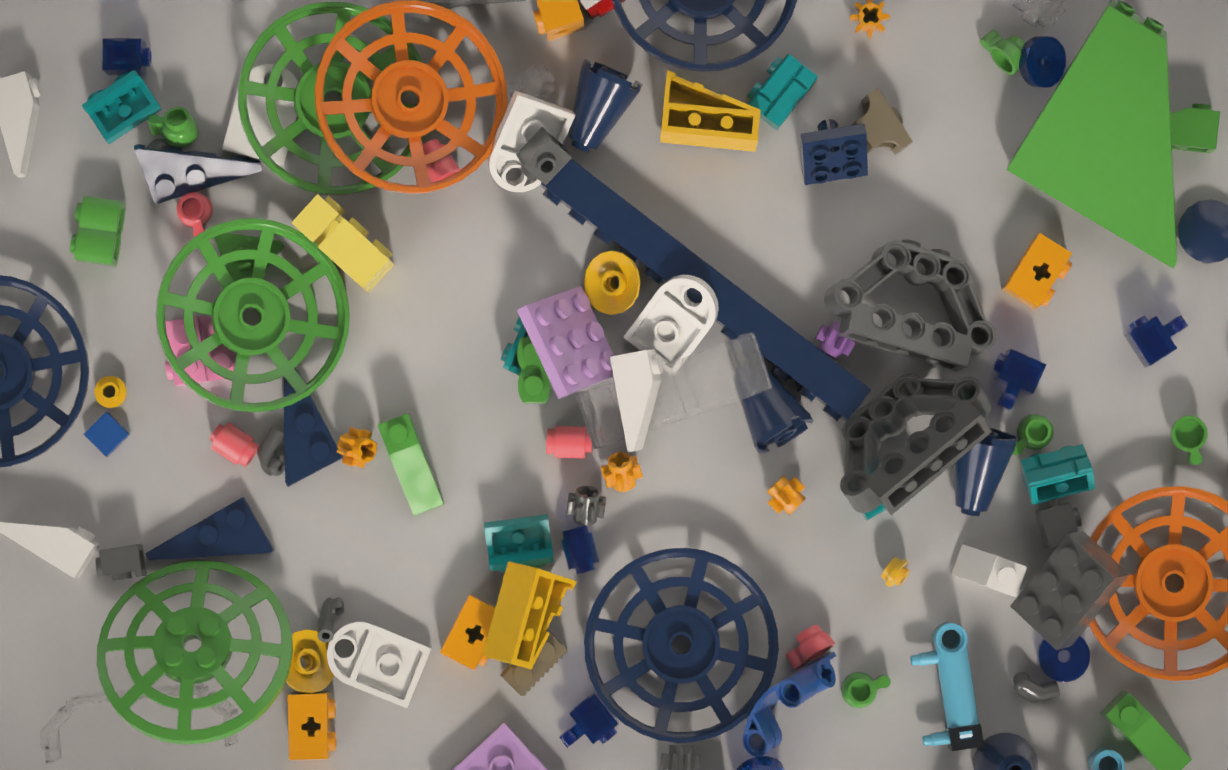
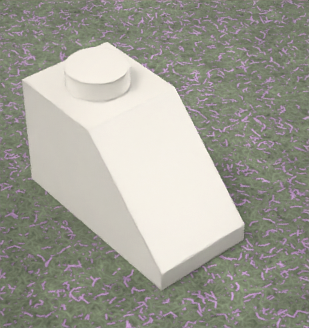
M962 544L951 574L1006 595L1017 597L1027 567Z

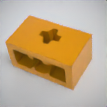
M537 0L538 10L533 11L534 20L539 35L546 34L548 41L584 30V19L577 0Z
M1038 233L1031 241L1001 290L1033 310L1039 308L1040 305L1046 307L1055 293V290L1051 287L1057 277L1063 279L1072 266V263L1068 261L1072 252L1043 234ZM1043 266L1045 268L1043 274L1047 277L1037 281L1034 279L1036 272L1033 268L1037 269Z
M470 594L440 653L472 670H475L478 664L484 667L488 658L482 656L495 606ZM476 625L482 627L480 633L484 635L483 640L478 638L475 642L469 640L471 634L467 632L468 627L473 629Z
M330 692L288 694L289 760L329 759L331 751H336V731L331 732L330 719H335L336 702L335 699H330ZM311 717H314L315 723H320L321 728H318L314 734H311L310 728H305V723L309 722Z

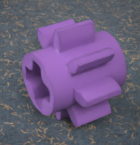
M832 321L829 327L824 324L820 327L815 339L820 341L817 347L819 350L838 361L841 354L846 357L849 356L855 342L837 336L840 324Z

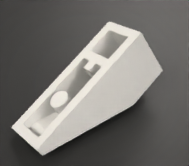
M25 71L0 78V127L13 173L20 178L27 176L40 107L37 97L42 96L37 79H32Z
M655 349L610 357L628 452L643 449L661 383L660 374L663 373V363L660 355H656Z
M0 521V533L73 578H80L100 544L93 540L95 535L81 526H78L76 530L70 527Z

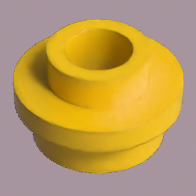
M105 376L97 382L94 395L100 405L107 408H115L125 401L127 388L120 378ZM108 386H113L116 390L115 395L111 398L105 395V389Z
M894 557L884 569L881 578L886 581V585L889 588L895 584L900 586L908 577L910 570L907 569L909 561L906 559L900 560Z

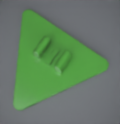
M225 233L214 237L221 256L236 250H257L259 237ZM273 240L270 253L278 255L284 248V243L279 240ZM238 260L226 264V269L233 281L251 278L254 260Z

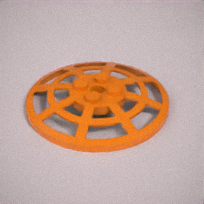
M417 0L393 1L379 4L361 12L347 22L333 37L325 50L317 70L314 87L315 111L319 127L328 146L339 161L353 174L369 184L388 191L405 194L429 193L442 190L462 181L476 171L492 152L497 130L508 106L507 83L503 68L495 50L485 36L471 22L456 12L434 3ZM404 13L429 15L449 23L455 29L444 43L424 34L406 32ZM391 14L393 34L373 41L360 53L345 40L363 24L380 16ZM465 36L475 44L483 55L491 71L493 82L474 85L467 66L459 55L454 52ZM407 43L424 45L437 52L428 64L409 60ZM394 45L396 62L386 67L383 71L367 60L378 50ZM338 51L351 63L343 83L342 101L324 102L325 76L332 57ZM447 60L458 72L464 87L446 88L438 71ZM360 70L374 83L370 98L352 100L353 83ZM405 91L413 92L418 99L417 106L413 108L405 107L401 102V94ZM495 95L494 122L486 142L482 145L467 135L475 117L476 98ZM466 100L464 118L460 128L457 129L443 118L447 112L448 102ZM372 111L373 116L381 127L371 140L360 129L354 113ZM326 115H345L351 133L364 147L355 162L344 153L336 142L328 126ZM436 129L450 139L439 150L424 155L422 136ZM391 134L399 138L408 139L411 157L395 155L384 151L381 147ZM458 146L475 156L469 164L455 174L440 181L430 183L427 164L445 158ZM375 156L394 165L413 166L417 184L405 185L389 182L371 175L365 169Z
M1184 486L1159 487L1140 492L1125 499L1108 512L1090 536L1097 543L1104 530L1112 523L1123 538L1117 544L1111 557L1119 564L1123 553L1130 545L1142 558L1135 574H1130L1120 586L1134 587L1140 604L1126 616L1115 592L1109 600V605L1119 624L1106 636L1094 618L1089 624L1091 632L1101 646L1118 662L1135 672L1152 678L1170 681L1194 680L1210 676L1228 667V652L1221 658L1204 666L1188 670H1178L1177 651L1198 647L1213 638L1228 651V632L1224 629L1228 625V602L1217 621L1205 609L1211 598L1212 591L1228 592V579H1213L1211 569L1207 563V560L1220 550L1228 564V526L1218 533L1214 528L1202 521L1183 516L1185 497L1195 498L1212 504L1228 514V501L1202 489ZM1172 496L1170 516L1152 518L1134 528L1122 516V513L1143 501ZM1169 525L1167 545L1151 550L1140 537L1141 534L1153 528ZM1182 526L1195 529L1211 540L1198 551L1181 545ZM1173 573L1177 574L1182 580L1181 588L1176 592L1168 591L1165 586L1167 576ZM1148 614L1164 620V640L1147 635L1139 630L1136 625ZM1195 617L1206 629L1205 632L1193 638L1177 641V623ZM1129 633L1133 638L1145 645L1164 650V669L1153 668L1139 663L1123 654L1115 646Z

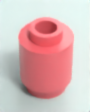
M438 139L422 145L424 155L439 150L445 144H441ZM451 153L443 159L426 165L430 182L440 181L461 170Z
M230 422L225 426L219 424L209 439L213 442L212 450L235 465L240 463L244 467H247L259 448V445L254 442L255 439Z
M556 425L555 428L547 429L546 454H554L556 458L585 459L586 452L592 453L593 433H587V427Z

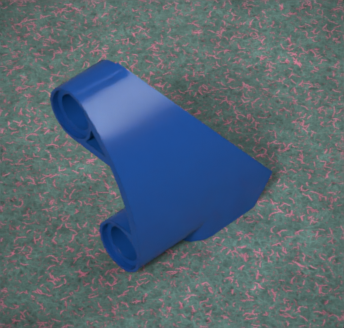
M835 652L823 655L775 684L756 702L749 715L743 734L744 748L751 756L762 757L780 745L782 741L781 729L772 712L778 700L786 707L795 708L812 698L815 694L835 685L836 674L829 661L836 656Z

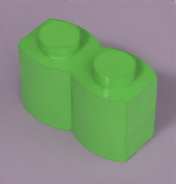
M84 196L82 203H77L75 221L79 222V229L77 234L72 235L70 242V253L74 254L75 260L78 262L117 266L126 212V204L123 201Z
M521 337L517 348V358L522 369L518 379L519 396L524 404H548L552 393V384L530 337Z

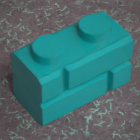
M787 54L783 60L778 56L766 71L770 74L766 82L761 84L758 81L747 95L751 100L748 105L760 109V118L775 130L780 128L818 79L815 73L790 54Z
M1083 444L1064 446L1057 451L1033 454L1028 458L1020 460L1023 482L1032 505L1095 489L1092 465Z

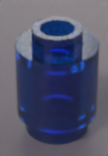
M587 526L563 531L564 540H561L568 569H575L576 574L595 570L594 563L600 562L592 532H588Z

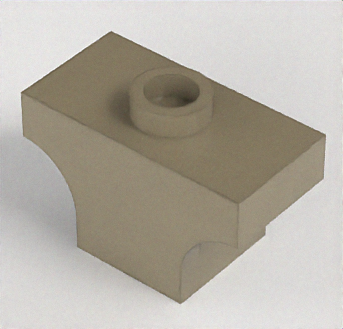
M879 88L867 94L860 101L863 106V114L852 125L865 124L867 153L876 148H887L896 155L913 142L902 125L903 120L896 108L890 107Z

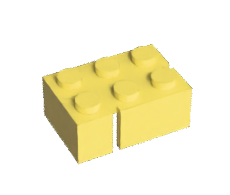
M317 194L291 223L309 240L318 244L320 250L369 293L394 266L389 259L393 254L377 239L371 243L365 238L369 232L353 217L349 221L343 218L342 215L346 211L329 195L323 199Z

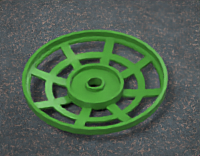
M321 2L292 10L275 20L261 33L249 50L242 66L238 83V109L241 125L248 142L258 158L273 173L287 183L305 191L322 195H347L376 187L366 181L344 186H331L332 167H344L345 165L338 158H333V151L328 146L319 127L314 99V87L319 64L313 66L303 50L309 47L330 43L341 28L349 22L350 16L356 17L361 12L368 10L366 7L346 2ZM337 14L334 33L317 34L296 42L286 28L292 22L311 15ZM384 16L369 21V23L376 25L388 35L393 34L392 23ZM276 35L286 52L281 55L274 65L268 78V83L263 84L249 81L250 72L258 54L265 44ZM348 36L345 39L352 47L359 51H362L369 45L353 36ZM407 43L409 60L423 63L414 45ZM394 45L382 55L378 51L369 57L373 61L371 63L383 71L396 60ZM338 51L332 57L328 67L323 96L327 92L333 91L340 95L342 101L343 83L350 65L343 63L344 56ZM292 59L303 73V76L298 81L295 89L277 86L283 69ZM358 71L353 83L352 100L370 98L371 90L367 83L370 79L361 71ZM247 94L266 97L268 119L276 136L263 146H261L250 123ZM275 99L294 102L298 119L285 129H283L278 118ZM402 103L405 107L413 108L417 106L416 104ZM372 111L354 113L360 129L371 140L361 127ZM326 115L328 126L335 139L351 135L362 150L348 156L355 162L364 147L351 133L345 115ZM305 129L321 137L320 156L304 150L292 139ZM409 143L400 156L411 157ZM285 146L300 159L319 165L317 184L291 175L277 165L270 156ZM376 156L372 159L373 163L381 171L375 177L383 180H388L404 167L388 163Z
M249 218L215 225L198 234L183 246L171 261L162 278L157 295L156 324L163 353L174 372L185 385L200 397L215 405L234 411L254 413L273 411L292 405L309 396L325 382L343 354L349 332L350 312L343 280L333 261L318 248V244L313 243L302 232L291 226L272 220ZM232 231H261L257 250H236L219 257L209 241L218 235ZM274 234L284 236L300 245L312 255L318 264L304 274H301L290 262L276 254L270 253ZM198 248L208 265L194 278L187 296L168 292L171 281L179 266L190 253ZM238 260H254L251 278L233 281L224 266ZM267 263L282 269L293 281L279 290L275 285L264 280ZM213 273L223 290L218 294L214 303L196 299L202 284ZM324 275L327 276L336 299L337 327L317 324V304L310 285ZM300 291L306 304L307 322L290 319V309L287 300ZM166 305L184 309V329L192 349L176 358L171 348L166 332ZM246 308H253L258 312L259 321L256 325L250 326L244 322L242 315ZM193 312L211 316L215 333L202 342H199L195 332ZM287 332L304 334L305 336L299 349L290 360H287L277 345L284 339ZM315 337L333 339V347L325 364L314 378L306 384L294 368L308 354ZM221 344L235 352L234 371L219 365L208 353ZM267 353L277 367L275 370L262 374H247L249 357ZM200 359L212 372L232 381L230 400L203 388L184 369ZM282 376L295 391L286 397L269 402H243L245 384L266 383Z
M207 560L186 561L169 565L148 574L133 584L118 599L108 613L101 628L97 644L99 680L109 703L117 714L132 728L148 737L163 742L183 745L204 744L221 740L242 731L257 721L272 706L281 693L288 678L293 658V637L289 620L281 602L273 591L259 578L242 568L223 562ZM197 569L194 583L173 586L157 595L146 587L153 581L169 574ZM210 569L238 575L253 584L257 589L241 598L227 588L208 583ZM192 592L190 607L172 612L163 603V601L175 595ZM206 592L221 596L233 603L219 614L210 609L203 608ZM136 595L145 604L133 618L126 637L108 639L115 617L125 603ZM265 599L270 602L278 618L281 630V644L262 642L259 623L251 607ZM150 611H153L162 620L153 636H136L142 621ZM243 614L250 628L251 640L232 638L227 624ZM191 639H198L202 642L198 650L188 652L184 649L186 642ZM134 649H153L157 664L142 676L135 662ZM124 650L126 668L134 685L120 699L108 676L106 652ZM232 652L249 653L244 668L233 679L224 669L231 658ZM260 655L280 658L278 668L271 683L262 696L253 703L242 690V687L254 673ZM165 674L170 679L180 683L179 698L165 695L154 689L152 685ZM215 678L223 687L220 691L209 696L193 698L194 684L203 683ZM144 694L159 705L178 709L177 729L165 728L150 723L136 715L130 708ZM231 697L243 711L237 717L222 724L191 730L192 710L212 707Z

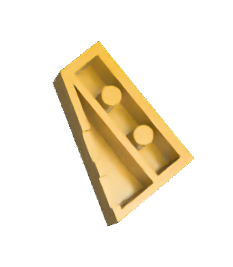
M667 70L660 142L755 152L758 142L761 110L725 94L720 95L704 88L702 84L692 83Z
M508 561L482 656L532 669L550 635L546 630L554 615L560 616L563 610L560 603L567 590L574 589L577 581L539 568Z

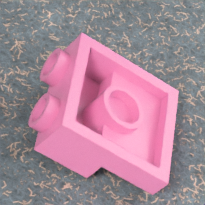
M211 316L193 317L194 328L199 342L215 333ZM184 319L165 321L171 348L176 358L192 349L184 329ZM221 344L208 353L219 365L234 371L235 352ZM200 359L184 369L197 383L225 379L212 372ZM165 361L168 380L174 379V385L176 386L185 385L174 372L169 362Z

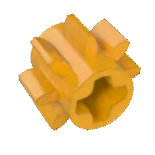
M867 0L863 6L858 2L854 4L855 9L859 13L850 15L849 20L856 21L857 23L855 33H859L862 30L867 32V37L870 39L874 30L877 29L880 33L885 31L884 26L880 22L889 20L890 15L883 14L882 12L884 2L877 5L872 3V0ZM864 12L866 14L875 13L874 22L869 21L865 23L863 21Z
M350 427L349 432L340 436L337 453L344 456L342 459L343 464L364 468L365 463L374 460L378 444L370 439L372 436L371 431Z
M626 452L613 453L608 457V465L601 466L606 487H613L616 491L625 492L631 490L633 487H636V479L643 477L637 456L631 457Z
M783 475L767 491L772 497L767 503L778 514L784 509L790 515L806 499L801 493L806 487L796 477L789 481Z

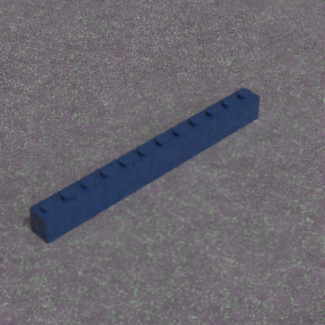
M570 159L547 185L541 182V187L545 190L542 195L556 206L560 202L570 209L568 215L582 226L585 222L596 229L593 234L607 245L611 241L621 248L619 252L626 254L634 263L638 261L647 269L644 274L657 284H660L662 280L666 282L678 275H692L705 281L713 289L718 300L719 308L716 322L723 327L720 332L734 343L738 339L748 346L746 352L758 362H762L765 359L772 364L774 368L771 371L781 380L787 382L790 378L800 387L797 389V392L807 400L812 402L816 398L824 404L825 407L822 411L833 420L838 422L842 418L844 421H847L871 391L864 383L573 159ZM695 288L687 290V296L690 301L694 303L702 302V294L699 290Z

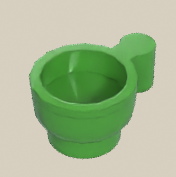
M993 29L980 39V44L990 52L996 65L1009 75H1014L1023 66L1025 58L1030 54L1026 43L1016 35H1012L1009 39H1004Z
M175 107L168 110L164 117L151 115L147 119L150 133L152 135H163L164 141L170 146L184 147L193 143L198 137L199 131L195 119L185 108Z
M1038 414L1028 415L1023 418L1018 424L1017 437L1019 440L1016 442L1017 445L1012 455L1022 454L1025 448L1039 450L1046 447L1054 434L1051 422L1046 417Z
M1184 416L1172 425L1170 431L1171 440L1178 449L1187 452V462L1190 465H1199L1203 461L1199 449L1206 443L1208 437L1207 427L1198 417Z
M854 672L843 680L841 695L844 701L851 707L863 708L874 701L877 689L889 687L891 681L886 675H880L873 679L866 673Z

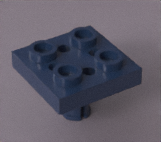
M829 119L831 129H828L826 120H823L818 125V131L801 133L804 184H822L829 181L867 176L868 159L865 124L838 128L837 121Z

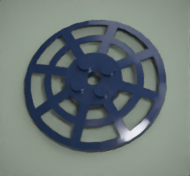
M612 0V4L622 26L631 38L647 53L664 63L681 69L705 72L738 67L755 59L767 50L784 31L792 17L797 0H786L781 17L767 37L753 25L761 13L766 0H755L754 6L746 18L732 5L735 0H669L657 12L653 9L650 0H639L649 19L637 29L629 21L622 7L621 0ZM678 11L694 18V35L678 31L668 25L666 21ZM723 14L735 25L733 29L722 34L707 36V19ZM660 29L675 40L694 45V62L683 61L669 56L653 47L645 39L655 30ZM742 33L757 45L749 52L734 59L707 63V46L728 42Z
M0 275V286L14 287L37 296L28 313L17 308L0 305V315L10 316L22 321L12 337L0 334V365L3 368V375L0 378V444L2 453L0 468L28 462L47 452L64 437L82 410L88 390L90 373L88 352L83 335L75 319L64 305L49 292L33 283L12 276ZM47 305L56 310L67 324L75 339L76 350L59 353L58 346L52 335L39 322ZM33 329L44 340L50 355L32 359L29 351L23 344ZM80 362L79 390L74 406L69 415H67L54 405L61 387L62 366ZM52 368V383L48 396L45 399L32 390L31 387L35 371ZM24 399L38 409L29 419L12 427L9 408L14 407ZM45 416H48L60 425L59 429L41 445L25 453L15 455L14 436L32 429Z
M670 548L648 553L631 561L616 572L602 588L593 603L587 620L584 639L585 661L590 680L599 698L608 710L623 724L636 732L656 740L674 743L698 742L714 738L733 729L750 715L756 702L769 689L776 671L779 652L778 629L774 614L765 594L756 582L739 566L724 557L705 550L691 548ZM686 557L695 559L691 577H670L651 583L642 568L651 562L667 558ZM708 562L732 573L748 588L751 595L735 604L721 589L709 582L703 581ZM631 574L640 591L626 604L619 616L618 622L599 618L602 607L611 592L624 578ZM670 587H688L684 606L679 605L666 608L657 591ZM701 590L717 598L726 607V610L710 619L705 613L696 609ZM646 599L656 615L650 620L646 629L628 625V620L633 611ZM758 605L763 613L768 632L767 659L748 654V632L742 615ZM733 620L736 624L739 638L738 651L720 647V638L717 631ZM595 631L614 635V656L620 674L603 684L595 660ZM684 635L689 638L691 646L686 653L679 654L672 649V640L676 636ZM624 637L642 641L645 659L628 668L624 656ZM717 660L735 664L729 678L716 690L707 673L713 668ZM745 667L763 671L761 681L752 697L739 711L731 715L722 698L737 684ZM652 670L656 675L665 680L662 697L658 698L647 692L638 684L636 679ZM696 681L705 695L704 698L691 702H674L678 683L683 684ZM627 685L641 700L659 708L655 727L646 725L630 716L614 701L611 695ZM711 706L720 720V723L712 727L697 731H667L671 711L692 712Z

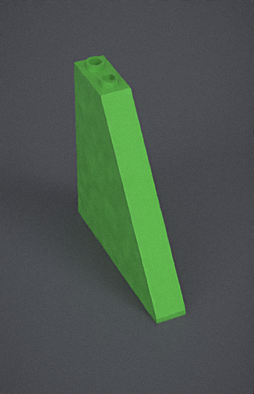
M1110 0L1011 158L1007 171L1169 267L1174 268L1177 264L1178 252L1167 32L1163 31L1164 25L1151 17H1147L1145 20L1134 14L1136 9L1125 1L1119 0L1116 3Z

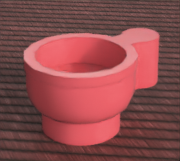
M189 192L178 200L176 206L180 221L186 226L194 228V237L206 230L204 225L208 223L213 213V207L209 198L198 192Z
M818 624L796 636L800 645L785 656L792 668L797 670L807 662L826 653L835 646V642L827 632L821 631Z

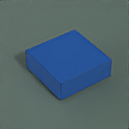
M105 412L84 433L86 438L105 457H109L131 435L109 412Z

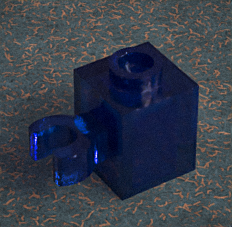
M103 38L102 70L107 75H121L136 70L139 75H146V67L151 66L152 53L151 48L146 47L144 40L141 38Z
M1143 315L1128 325L1131 331L1124 336L1143 366L1148 367L1177 349L1170 337L1186 328L1188 324L1182 315L1175 317L1165 325L1161 324L1157 316L1147 319Z
M1013 349L1007 350L1006 354L1000 353L993 366V370L997 372L994 380L1005 384L1006 387L997 405L1009 410L1012 409L1019 391L1027 395L1034 394L1046 364Z
M594 692L569 712L576 724L560 735L559 738L567 748L584 734L592 744L598 740L604 744L617 733L615 727L619 722L596 692Z

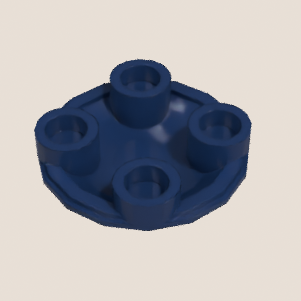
M1211 199L1198 201L1187 208L1180 218L1176 229L1177 237L1185 252L1196 261L1211 264L1223 261L1228 257V205L1223 202Z

